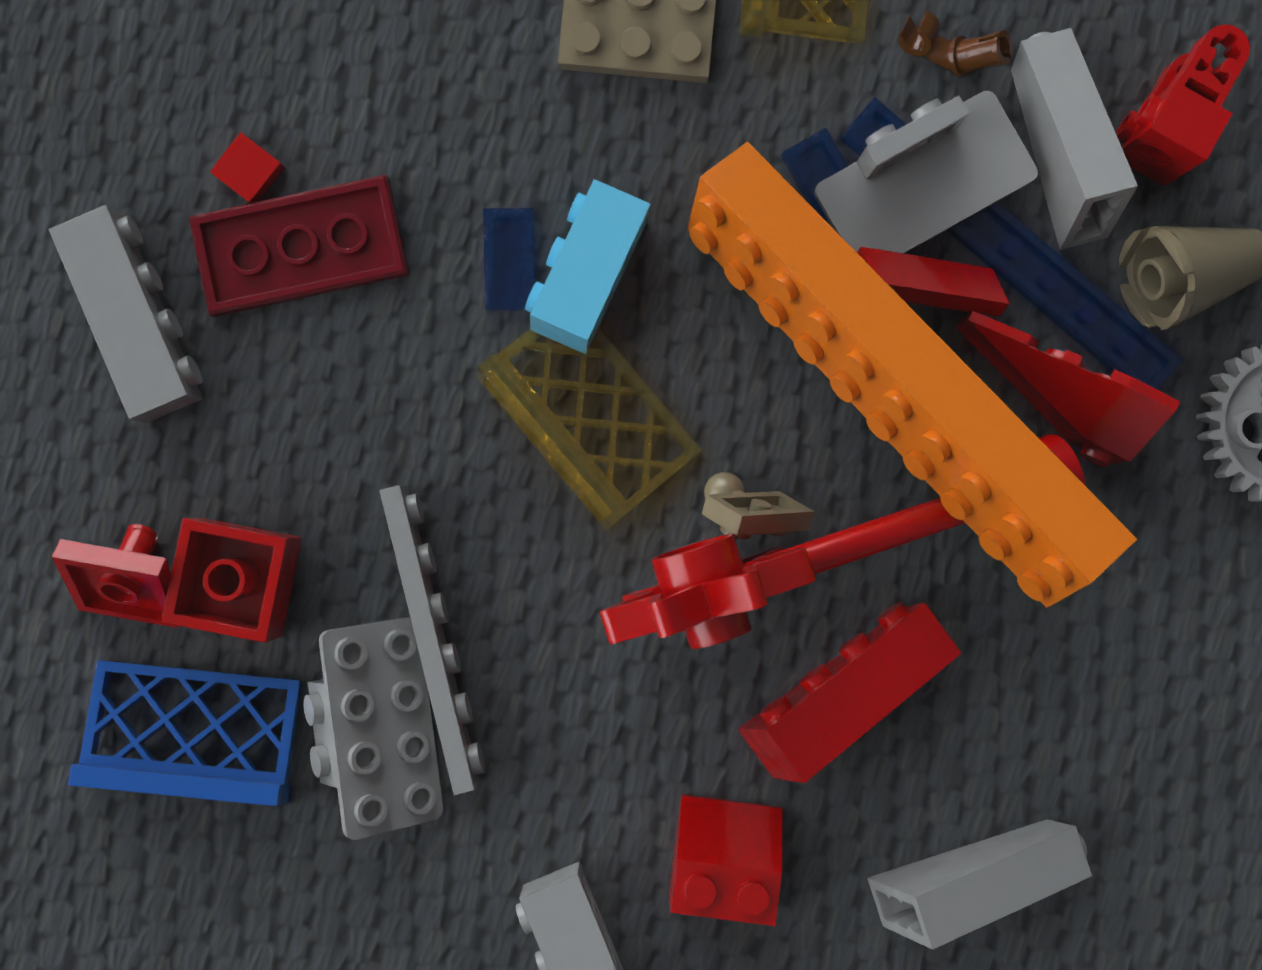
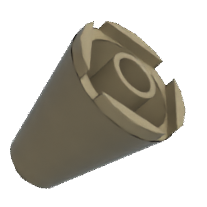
M1150 226L1134 231L1124 242L1118 268L1126 266L1129 284H1120V288L1130 313L1141 325L1148 328L1155 326L1160 327V330L1174 328L1262 279V231L1254 228Z

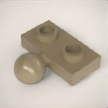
M720 472L709 478L704 488L705 503L702 515L720 525V531L723 534L733 533L735 539L747 540L750 539L751 535L756 534L784 537L787 532L810 530L815 511L780 491L745 493L742 481L736 475L729 472Z

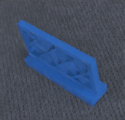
M97 660L79 764H71L68 785L269 806L287 805L290 802L292 783H288L301 699L302 681ZM111 672L128 674L139 689L136 694L119 707L115 705L107 694ZM140 675L154 676L156 678L146 684ZM169 678H174L181 682L190 696L168 713L153 691ZM190 680L207 683L197 690ZM219 683L230 685L241 701L218 718L203 696ZM240 685L258 688L247 695ZM270 688L287 689L285 712L269 724L253 701ZM146 698L160 717V720L138 736L123 714ZM196 702L211 722V725L189 741L174 719ZM106 708L110 714L103 718ZM247 708L262 727V730L240 747L224 724ZM115 721L130 743L114 756L97 754L100 733ZM283 723L280 738L275 729ZM166 726L182 748L167 760L160 761L154 758L144 743ZM217 731L233 753L217 766H210L204 762L195 750V747ZM267 735L279 750L276 772L257 770L245 754ZM134 750H137L143 759L127 756ZM187 754L194 764L180 763L178 761ZM238 759L245 769L230 768L228 766Z

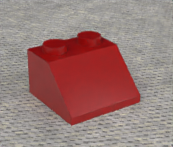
M681 794L669 887L670 913L776 926L782 878V807Z

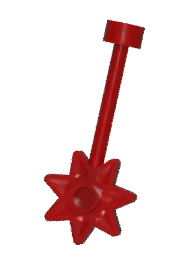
M1055 434L1039 437L1057 458L1086 486L1080 462L1069 444ZM939 497L782 550V547H776L743 559L741 558L734 534L721 535L686 545L652 558L651 563L658 585L623 595V602L600 610L599 613L610 645L657 632L659 638H664L685 631L691 649L704 648L732 640L751 631L752 626L747 611L768 605V597L816 581L815 575L963 525L965 522L950 515L942 505Z

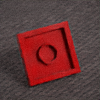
M131 524L126 530L119 549L60 539L52 559L77 609L178 628V625L161 622L171 571L166 558L152 556V552L158 542L157 533L147 526Z

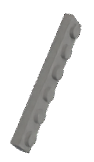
M397 485L381 489L379 491L453 794L457 795L473 791L480 781L479 774L485 773V762L479 742L471 744L466 724L473 722L472 708L467 693L459 694L454 674L461 672L460 659L454 642L446 643L442 624L449 622L448 610L443 594H434L430 574L437 571L435 557L430 543L422 544L417 525L424 523L422 504L417 493L410 495L408 486Z

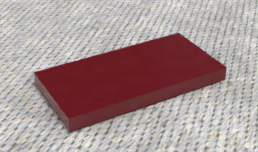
M387 174L189 216L208 313L212 317L410 276L391 184Z

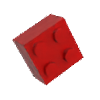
M183 518L161 622L264 643L281 638L283 636L303 537L207 518Z

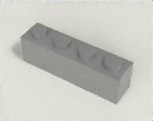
M103 205L48 229L128 418L148 423L202 400L203 398L197 386L203 382L200 370L192 357L189 355L184 356L178 342V338L183 336L182 328L174 313L170 309H164L158 292L163 290L162 281L153 265L149 262L145 263L138 248L139 245L143 244V237L135 221L129 215L124 216L111 207Z
M580 861L523 884L519 897L520 903L516 904V912L525 934L533 932L540 950L535 952L539 970H624Z

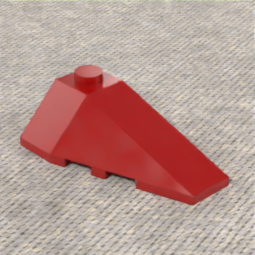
M975 311L962 317L956 327L1067 441L1081 447L1079 455L1082 458L1096 465L1108 467L1110 463L1131 462L1175 413L1180 404V401L1115 369L1111 376L1085 369L1086 366L1082 362L1083 356L1069 350L1065 352L1056 349H1046L1045 352L1036 348L1039 342L1034 336Z

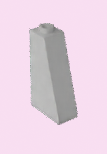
M1068 28L1053 33L1040 32L1034 34L1028 39L1021 41L1011 72L1058 246L1062 250L1108 238L1138 185L1072 29Z
M1046 819L868 877L867 879L883 927L933 950L1092 877L1086 858L1087 846L1082 836L1078 833L1076 826Z

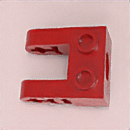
M1229 24L1218 25L1212 28L1194 44L1190 53L1179 56L1163 70L1137 112L1131 110L1119 125L1116 135L1130 168L1165 186L1208 159L1233 114L1221 106L1250 54L1249 40L1241 29ZM1220 43L1226 47L1223 52L1226 60L1213 69L1211 63L1217 53L1214 46Z

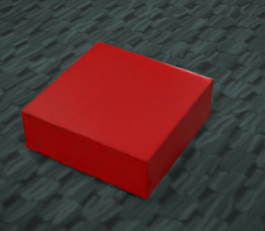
M240 132L210 170V173L246 201L254 203L262 198L285 167Z

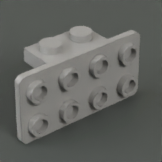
M983 91L965 102L962 101L959 95L944 104L940 102L939 98H936L911 114L913 121L896 130L893 124H889L870 135L865 140L867 147L857 162L821 181L815 188V198L832 228L856 252L863 246L906 253L1035 180L1038 175V169L993 92Z
M397 618L323 631L319 636L323 679L307 682L309 695H305L303 705L306 720L310 726H313L315 746L311 747L310 750L311 767L314 775L320 778V783L335 787L338 790L344 835L352 840H358L438 819L443 813V801L430 700L411 618Z

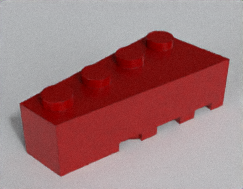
M900 602L887 609L877 618L879 626L866 635L860 633L848 640L839 648L840 654L827 664H821L808 672L799 681L800 683L768 704L760 713L738 728V731L773 778L806 783L962 654L925 602L904 606Z

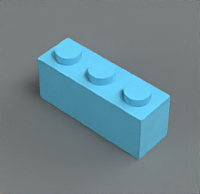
M595 179L586 195L582 193L576 195L567 217V221L573 223L566 239L556 238L546 265L552 267L545 284L538 281L534 284L525 305V310L531 312V331L587 354L647 223L650 203Z

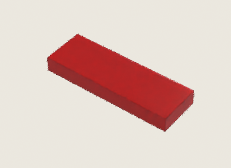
M863 246L857 252L907 303L965 312L975 311L979 314L1001 316L1010 304L992 268Z

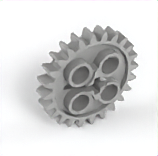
M1261 344L1260 349L1255 346L1242 350V359L1237 357L1226 360L1224 366L1228 374L1220 373L1210 377L1218 392L1201 394L1200 398L1212 407L1210 412L1196 415V419L1209 423L1210 428L1209 431L1199 434L1197 440L1212 441L1214 447L1203 456L1204 460L1219 459L1222 463L1214 476L1216 478L1234 476L1229 490L1231 492H1244L1249 489L1248 501L1262 502V453L1260 461L1257 458L1258 453L1262 449ZM1246 418L1252 423L1254 428V435L1250 441H1248L1242 431V425Z

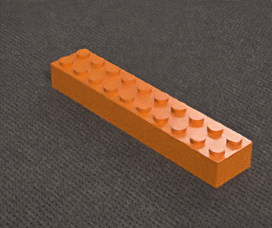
M748 141L700 176L687 227L694 245L701 252L710 254L723 267L727 279L735 288L747 292L758 304L760 313L770 325L780 327L794 342L797 353L804 361L811 365L815 364L830 380V385L836 395L845 402H851L862 413L872 433L879 439L888 441L901 454L909 472L916 478L925 480L939 494L941 503L946 511L954 518L963 520L978 535L979 543L984 551L992 558L1002 561L1017 576L1018 585L1027 596L1035 601H1040L1046 608L1091 584L1137 540L1105 505Z

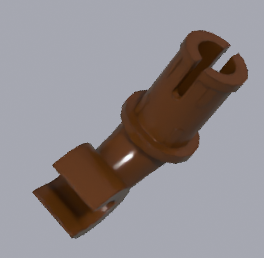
M929 11L925 12L919 27L915 26L909 15L899 35L898 42L903 51L913 56H924L933 63L953 71L959 78L967 77L972 71L1009 64V58L1013 56V44L1007 31L1001 30L977 38L967 39L964 36H958L952 40H947L938 35L941 26L939 19Z

